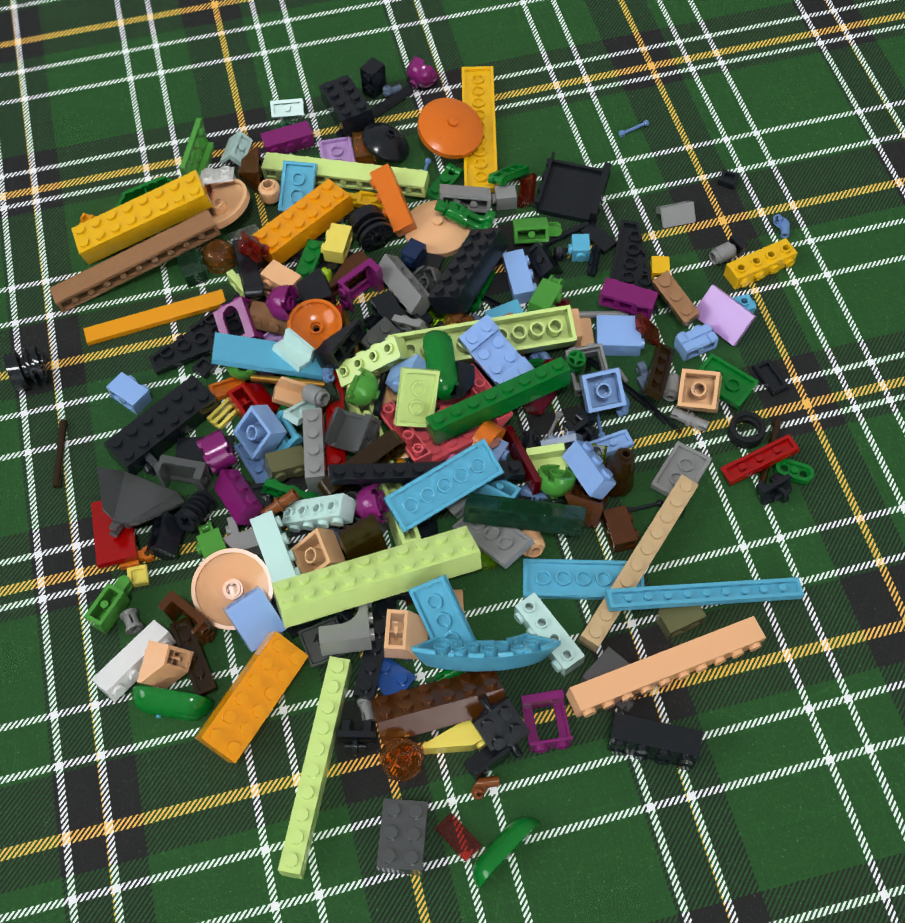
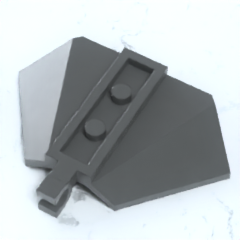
M97 467L102 509L112 519V523L109 526L111 531L109 533L113 537L117 538L124 527L130 529L132 526L140 525L164 512L185 504V501L174 490L126 471Z

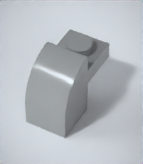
M228 517V525L225 526L228 536L223 537L227 547L243 549L255 555L262 554L253 529L240 532L234 519Z

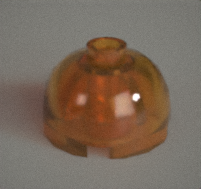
M211 240L202 250L203 264L211 273L224 274L227 272L226 270L233 269L237 264L234 247L227 240Z
M408 737L389 739L383 745L379 754L382 771L393 781L406 782L413 779L419 774L422 761L424 762V754L421 747Z

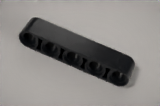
M251 239L232 240L245 298L264 297L263 285Z

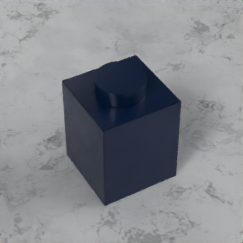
M413 238L408 241L400 252L401 261L406 267L416 270L427 256L426 244Z

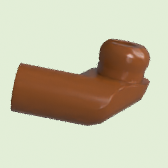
M499 776L480 777L471 789L472 796L480 800L484 797L488 788L500 787Z

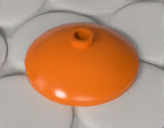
M309 299L301 302L291 311L287 321V328H291L316 350L324 340L342 329V317L339 310L332 303L323 299Z

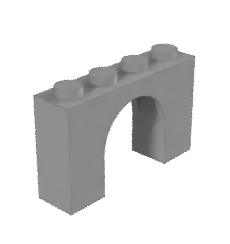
M322 408L302 410L305 481L308 491L322 497L324 495L318 489V483L328 475L324 448H326L324 443L326 426Z
M372 602L355 607L358 612L348 622L318 627L322 656L372 650L371 641H375L374 628H370V625L374 624L373 613L369 612L368 609L372 608Z

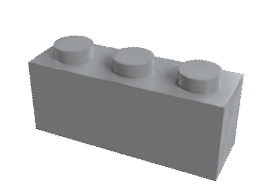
M449 184L439 185L438 199L442 201L458 202L467 206L472 212L487 213L490 210L492 199L490 188Z

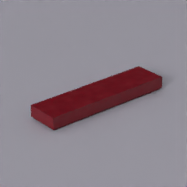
M511 425L505 426L507 430L503 440L509 442V451L513 459L522 460L526 474L524 480L533 495L539 494L542 479L514 428Z

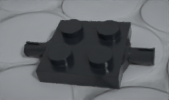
M485 694L481 695L478 701L484 709L471 723L494 757L509 746L514 757L519 758V755L522 756L523 752L517 743L530 733L529 729L507 696L491 704Z

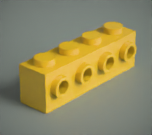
M785 238L727 263L723 275L735 290L740 287L743 288L756 280L760 281L767 275L775 274L783 268L791 267L795 263L798 252Z

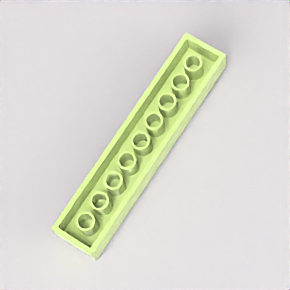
M570 305L491 318L499 327V331L520 355L574 346L577 342ZM479 320L392 335L404 338L410 357L418 354L425 360L424 335L432 330L444 331L447 335L451 336L455 361H462L468 364L475 363L474 359L458 342V338Z
M463 526L271 584L284 627L289 628L407 592L410 588L444 574L450 579L482 569L481 553L467 526Z

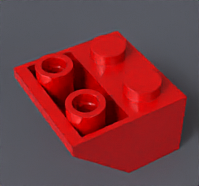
M241 383L227 392L230 405L241 419L251 405H268L273 413L277 414L279 406L272 402V397L261 383Z

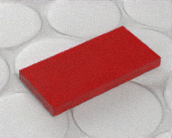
M102 501L92 502L91 510L96 565L98 569L138 560L135 527L132 526L130 529L124 527L117 538L111 536L109 526L112 523V519L103 512Z

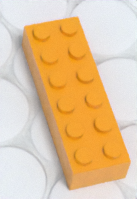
M327 179L250 236L255 252L269 263L274 259L283 264L304 248L308 239H316L330 228L331 223H337L354 210L351 195L330 179Z
M277 631L269 632L195 739L228 763H236L298 673L308 655Z

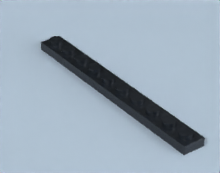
M522 460L498 461L504 473L491 481L524 480L526 474ZM443 462L328 464L329 484L409 483Z

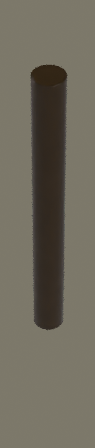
M781 418L774 419L768 444L778 439L782 423ZM770 467L761 470L758 483L767 482Z
M65 419L59 421L53 488L56 489L61 487L67 420Z

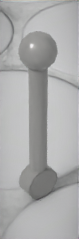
M562 411L555 412V420L547 436L552 434L558 420L562 418Z

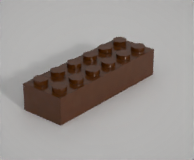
M497 672L462 673L456 677L444 678L438 682L422 684L416 688L404 689L397 693L381 695L371 699L382 744L473 720L484 709L478 701L481 695L485 694L491 704L505 697L504 688Z

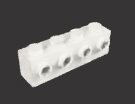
M155 620L143 629L91 679L113 702H116L138 680L149 640L172 646L176 643L169 631Z

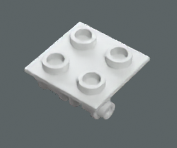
M235 167L205 168L201 170L200 177L206 185L231 182L236 178L234 174Z

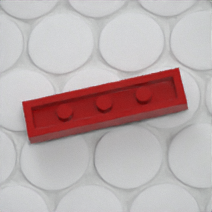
M790 434L720 467V470L731 486L798 453L799 447Z

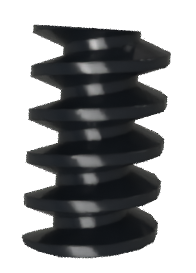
M204 491L195 492L175 515V521L179 528L187 532H193L215 507L214 498Z

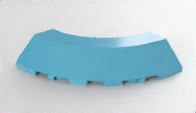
M524 633L506 638V641L476 640V642L463 643V640L437 636L412 646L411 651L425 666L474 672L500 671L525 667L543 661L561 645V640Z

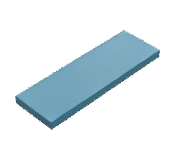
M215 332L211 364L323 380V368L318 363L315 355H313L312 363L298 372L272 350L273 345L277 343L276 341Z
M484 438L382 499L402 533L503 474L504 471Z
M523 559V598H527L535 592L539 599L603 600L605 598L604 592L606 589L611 588L627 561ZM644 575L636 587H645Z

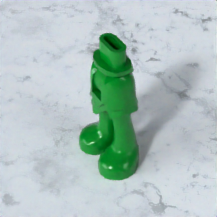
M440 199L437 200L434 210L441 213V216L455 222L462 228L468 227L471 230L491 228L496 213L489 210L485 215H479L469 210L463 204L455 201H442Z

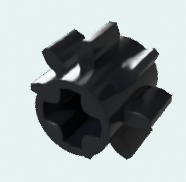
M527 430L523 435H520L519 439L526 450V448L541 446L542 436H538L536 431Z

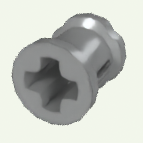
M136 608L126 609L119 615L120 619L124 621L127 635L137 634L144 628L137 617L138 611Z

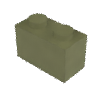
M302 445L265 453L264 467L269 479H277L282 482L288 478L305 475Z
M701 606L660 608L655 620L666 639L670 640L702 625L706 619V614Z

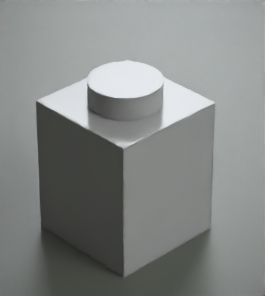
M515 184L494 186L492 204H496L497 211L517 209Z

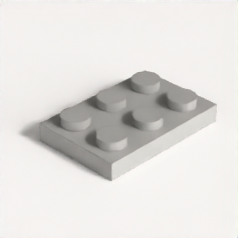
M677 441L652 481L650 488L668 497L681 474L698 484L712 458Z

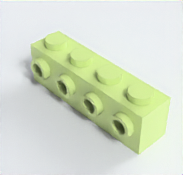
M391 335L386 337L385 341L371 345L370 349L357 352L355 357L345 359L339 368L335 369L341 387L347 388V385L351 384L354 376L361 374L358 371L361 367L378 376L390 370L391 367L410 358L404 338Z

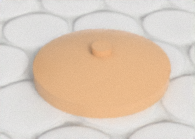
M234 178L231 182L213 183L205 186L213 205L212 208L207 210H209L218 229L228 226L239 218L249 204V190L239 179Z
M437 200L422 203L411 210L417 229L404 235L406 242L408 243L411 238L426 244L427 253L444 256V258L455 255L471 229L468 227L462 228L455 222L441 216L440 212L434 210Z
M237 548L223 549L209 555L198 566L191 584V596L195 609L208 618L214 627L224 630H236L224 612V607L256 586L261 587L270 603L274 593L271 584L272 580L266 564L255 554Z

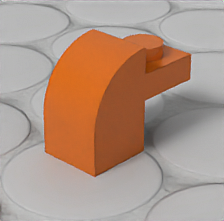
M491 420L485 421L475 432L472 438L474 440L472 445L485 438L492 450L493 447L499 446L507 429Z

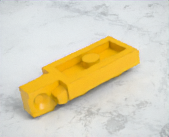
M362 190L356 193L347 192L351 195L354 207L360 208L364 205L372 204L379 207L381 212L384 209L383 204H380L376 197L378 193Z

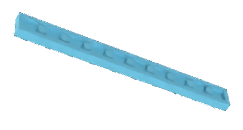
M799 577L606 589L604 592L609 612L802 599L805 595Z

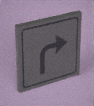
M337 617L298 631L311 668L327 663L330 656L339 658L349 654L342 653L322 656L318 627L339 624Z

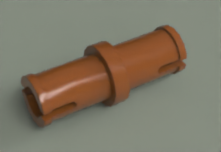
M292 488L280 498H274V502L261 509L260 512L264 514L272 510L275 515L280 511L284 512L287 506L300 499L299 494Z

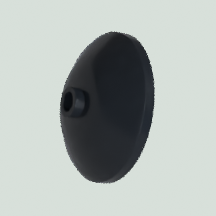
M382 122L371 123L365 127L362 133V140L367 150L375 157L390 163L401 162L407 157L409 144L405 136L397 128Z

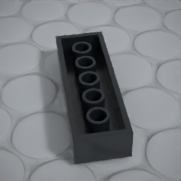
M501 228L473 229L469 232L467 238L428 296L436 314L467 313L508 246Z
M192 375L103 444L109 455L126 472L137 475L143 470V466L148 463L144 458L148 452L160 457L177 443V438L185 437L206 421L207 417L219 406L216 396Z

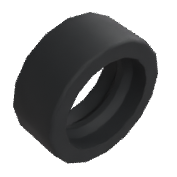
M750 411L739 412L730 421L727 431L728 437L737 447L743 449L757 447L762 442L766 432L765 422L756 413ZM739 423H749L757 429L758 434L755 437L747 438L740 435L735 428Z

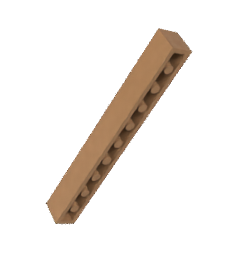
M206 210L49 288L55 304L64 313L221 235L209 210Z

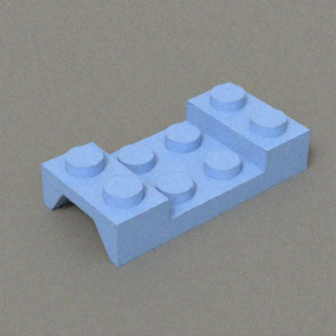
M488 314L458 338L461 346L495 385H499L534 369L528 360L522 357L499 331V327Z

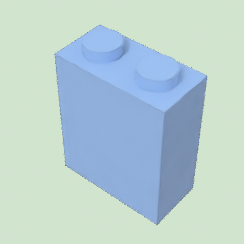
M597 315L595 339L596 344L602 343L604 355L640 356V351L644 349L645 344L644 338H641V334L644 333V323H641L640 316Z
M256 586L223 608L251 652L258 649L269 632L277 631L283 636V631L287 629L259 586Z

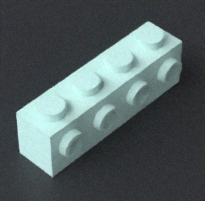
M344 493L297 500L286 507V510L283 512L282 522L291 532H300V530L312 531L314 528L326 529L329 526H343L344 524L353 523L356 500Z
M271 510L250 519L272 583L301 575L300 568L298 566L295 567L294 564L296 560L295 554L292 549L289 550L287 545L290 543L286 532H282L281 527L284 525L280 516H276Z
M535 592L515 605L514 618L520 625L523 624L527 629L526 633L561 640V645L548 656L552 661V667L557 673L561 672L563 676H566L584 663L585 655Z

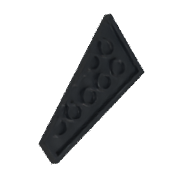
M621 220L610 278L653 290L639 222ZM655 305V308H654V311H653L652 314H657V315H658V312H659L658 305Z
M238 292L233 295L234 298L240 296ZM232 298L228 302H223L221 305L229 304L233 301L234 298ZM238 311L225 317L230 335L241 336L245 333ZM210 312L189 328L190 330L184 335L180 334L177 336V340L172 344L165 345L149 357L156 375L199 359L202 355L212 354L215 332L219 333L213 312Z

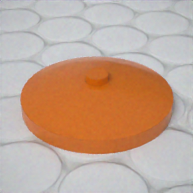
M435 99L425 105L418 118L417 130L421 141L431 152L444 158L461 159L471 155L478 148L483 137V125L478 114L468 104L457 99Z

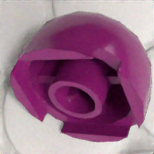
M414 57L411 60L406 72L411 86L427 89L437 81L438 74L430 65L426 66L423 64L425 61L419 57Z
M279 285L272 289L269 297H267L266 306L271 315L277 320L288 321L291 311L299 304H295V297L299 298L296 287L294 285Z
M377 483L368 485L358 492L354 513L359 515L361 520L373 513L378 524L388 521V517H385L388 507L382 499L385 497L383 490L378 491L377 487L380 485Z

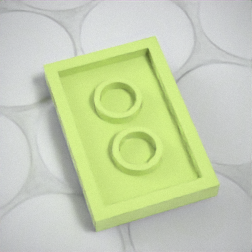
M401 367L394 425L427 428L425 417L435 413L440 376L439 370Z

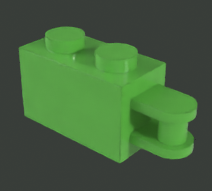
M547 217L512 219L514 244L549 242V237L562 234L561 224L559 222H548Z
M552 274L549 279L543 278L529 300L527 312L557 307L556 304L561 303L564 295L561 293L563 279H557Z
M210 520L207 521V524L198 526L200 535L196 536L198 544L195 547L199 556L203 555L204 559L217 551L227 549L219 528L213 529Z
M120 576L114 585L107 583L84 615L90 626L108 634L118 620L120 613L130 603L127 595L132 590L133 584L128 576Z

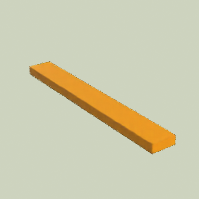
M217 290L83 328L86 342L90 346L219 309L221 304L226 301L223 290Z

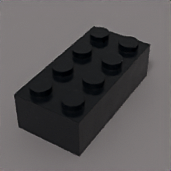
M349 75L341 76L319 86L323 103L345 136L364 130L367 125L375 123L372 108Z
M615 712L607 750L612 751V754L618 756L627 754L632 755L637 760L644 761L650 759L659 765L672 764L676 765L678 769L689 770L694 768L700 757L703 731Z

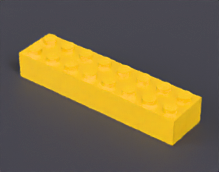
M194 170L71 229L79 254L90 265L210 209L213 205L203 180L197 171Z

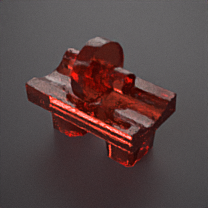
M246 231L241 232V241L237 244L238 252L241 255H248L257 263L262 261V257L268 256L270 249L268 245L260 243L256 236H251Z

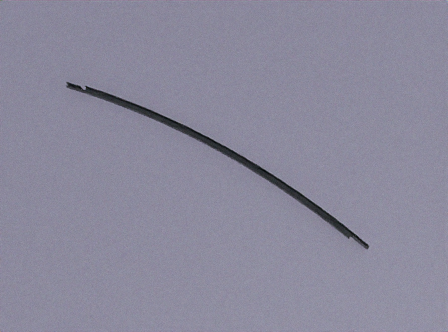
M486 295L484 298H481L482 302L494 308L502 305V303ZM591 357L586 358V363H590L594 369L601 371L596 360ZM622 380L623 389L626 393L651 412L664 425L668 424L679 435L682 433V430L661 411Z

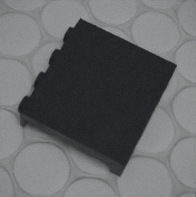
M552 152L551 158H548L546 162L547 170H544L542 174L543 183H539V195H536L534 199L536 213L582 223L588 221L591 224L594 222L596 224L610 177L611 163L605 162L603 169L555 160V152Z

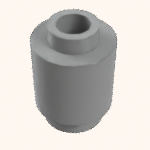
M730 242L721 244L709 252V258L714 265L725 263L735 258L736 247Z
M675 373L668 375L663 395L665 400L669 402L678 400L680 375Z
M307 384L302 389V399L315 406H325L330 400L327 390L314 384Z

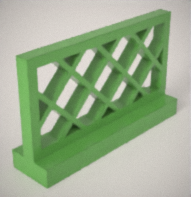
M197 118L179 167L181 176L194 170L200 176L201 170L209 166L215 146L214 142H208L202 118Z

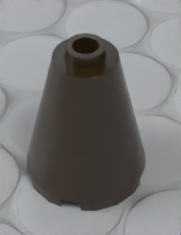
M619 448L604 463V466L612 472V477L616 481V485L607 494L610 497L626 496L634 486L635 455L628 448Z

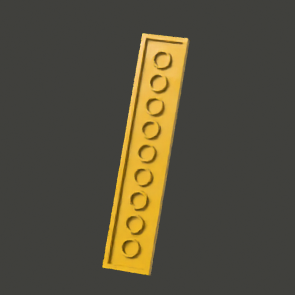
M493 66L462 67V102L475 110L483 125V137L478 148L471 155L464 157V186L490 188L492 193L494 192V186H498V183L491 184L488 182L489 174L497 171Z

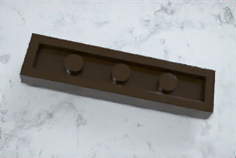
M660 342L655 347L643 393L658 401L664 395L675 350Z
M188 616L169 624L177 646L194 652L188 675L195 693L205 696L218 690L201 645L191 634L194 627L190 617Z

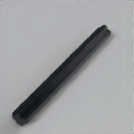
M407 85L373 107L374 119L413 93V88ZM341 129L336 132L337 138L346 137Z

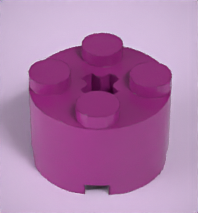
M221 429L196 441L200 451L204 454L203 458L206 464L210 466L214 475L220 473L221 469H227L238 463V459Z

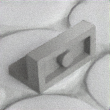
M683 201L656 207V214L661 215L662 228L696 222L694 201Z

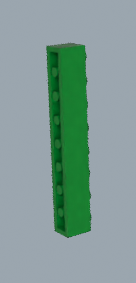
M562 357L552 360L425 417L427 432L434 443L439 444L481 425L485 421L492 420L571 384V369Z

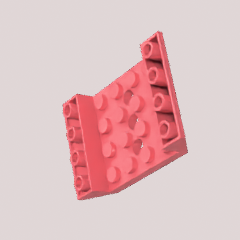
M474 365V385L460 399L448 402L436 399L435 408H439L438 411L490 389L492 386ZM393 401L382 405L380 417L388 428L394 430L406 443L405 451L414 463L442 462L449 455L462 452L472 445L474 441L472 438L481 426L478 425L459 434L457 437H452L439 444H435L425 427L394 425L396 405ZM509 411L491 421L503 427L513 416V412Z

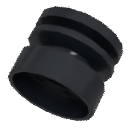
M364 205L354 211L349 218L348 226H352L353 235L365 251L371 252L383 248L393 236V228L376 205Z
M35 345L30 346V353L26 348H23L22 358L16 351L3 355L7 373L16 391L29 388L30 378L36 385L40 383L39 377L43 383L48 382L45 360Z

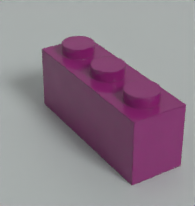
M308 121L260 133L265 152L287 154L315 146L313 133Z
M606 277L598 304L650 320L659 292Z
M221 469L213 488L237 525H251L250 519L257 517L263 506L239 470Z

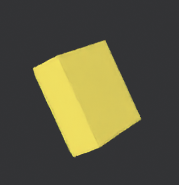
M147 564L127 568V576L132 582L133 588L150 585Z

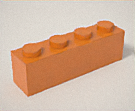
M387 163L370 172L372 178L370 183L378 192L376 197L379 203H382L384 206L382 212L386 219L389 218L393 233L401 237L417 229L394 171Z

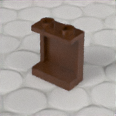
M172 590L157 605L172 622H176L182 614L186 617L189 616L191 621L196 624L191 634L202 646H205L214 639L217 630L208 618Z

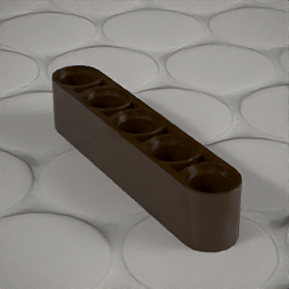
M389 430L343 464L388 463L404 451L406 443L394 430ZM327 475L318 483V489L324 496L340 493L346 494L358 484L330 485Z

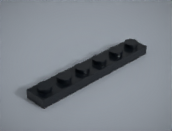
M384 598L376 601L373 612L374 624L370 625V628H374L375 641H371L372 650H365L363 652L353 698L369 701L375 699L384 660L387 609H396L398 599Z

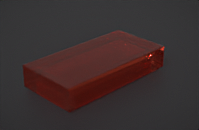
M534 173L520 179L517 203L520 208L534 202L537 176Z
M641 312L635 314L636 330L652 345L656 346L660 342L659 329Z
M452 813L435 828L438 834L465 863L482 847Z

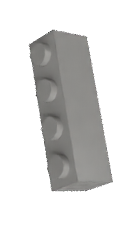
M385 254L378 265L382 268L383 282L388 286V290L395 294L410 315L414 316L416 313L420 316L424 315L431 305L428 299L429 292L398 256Z

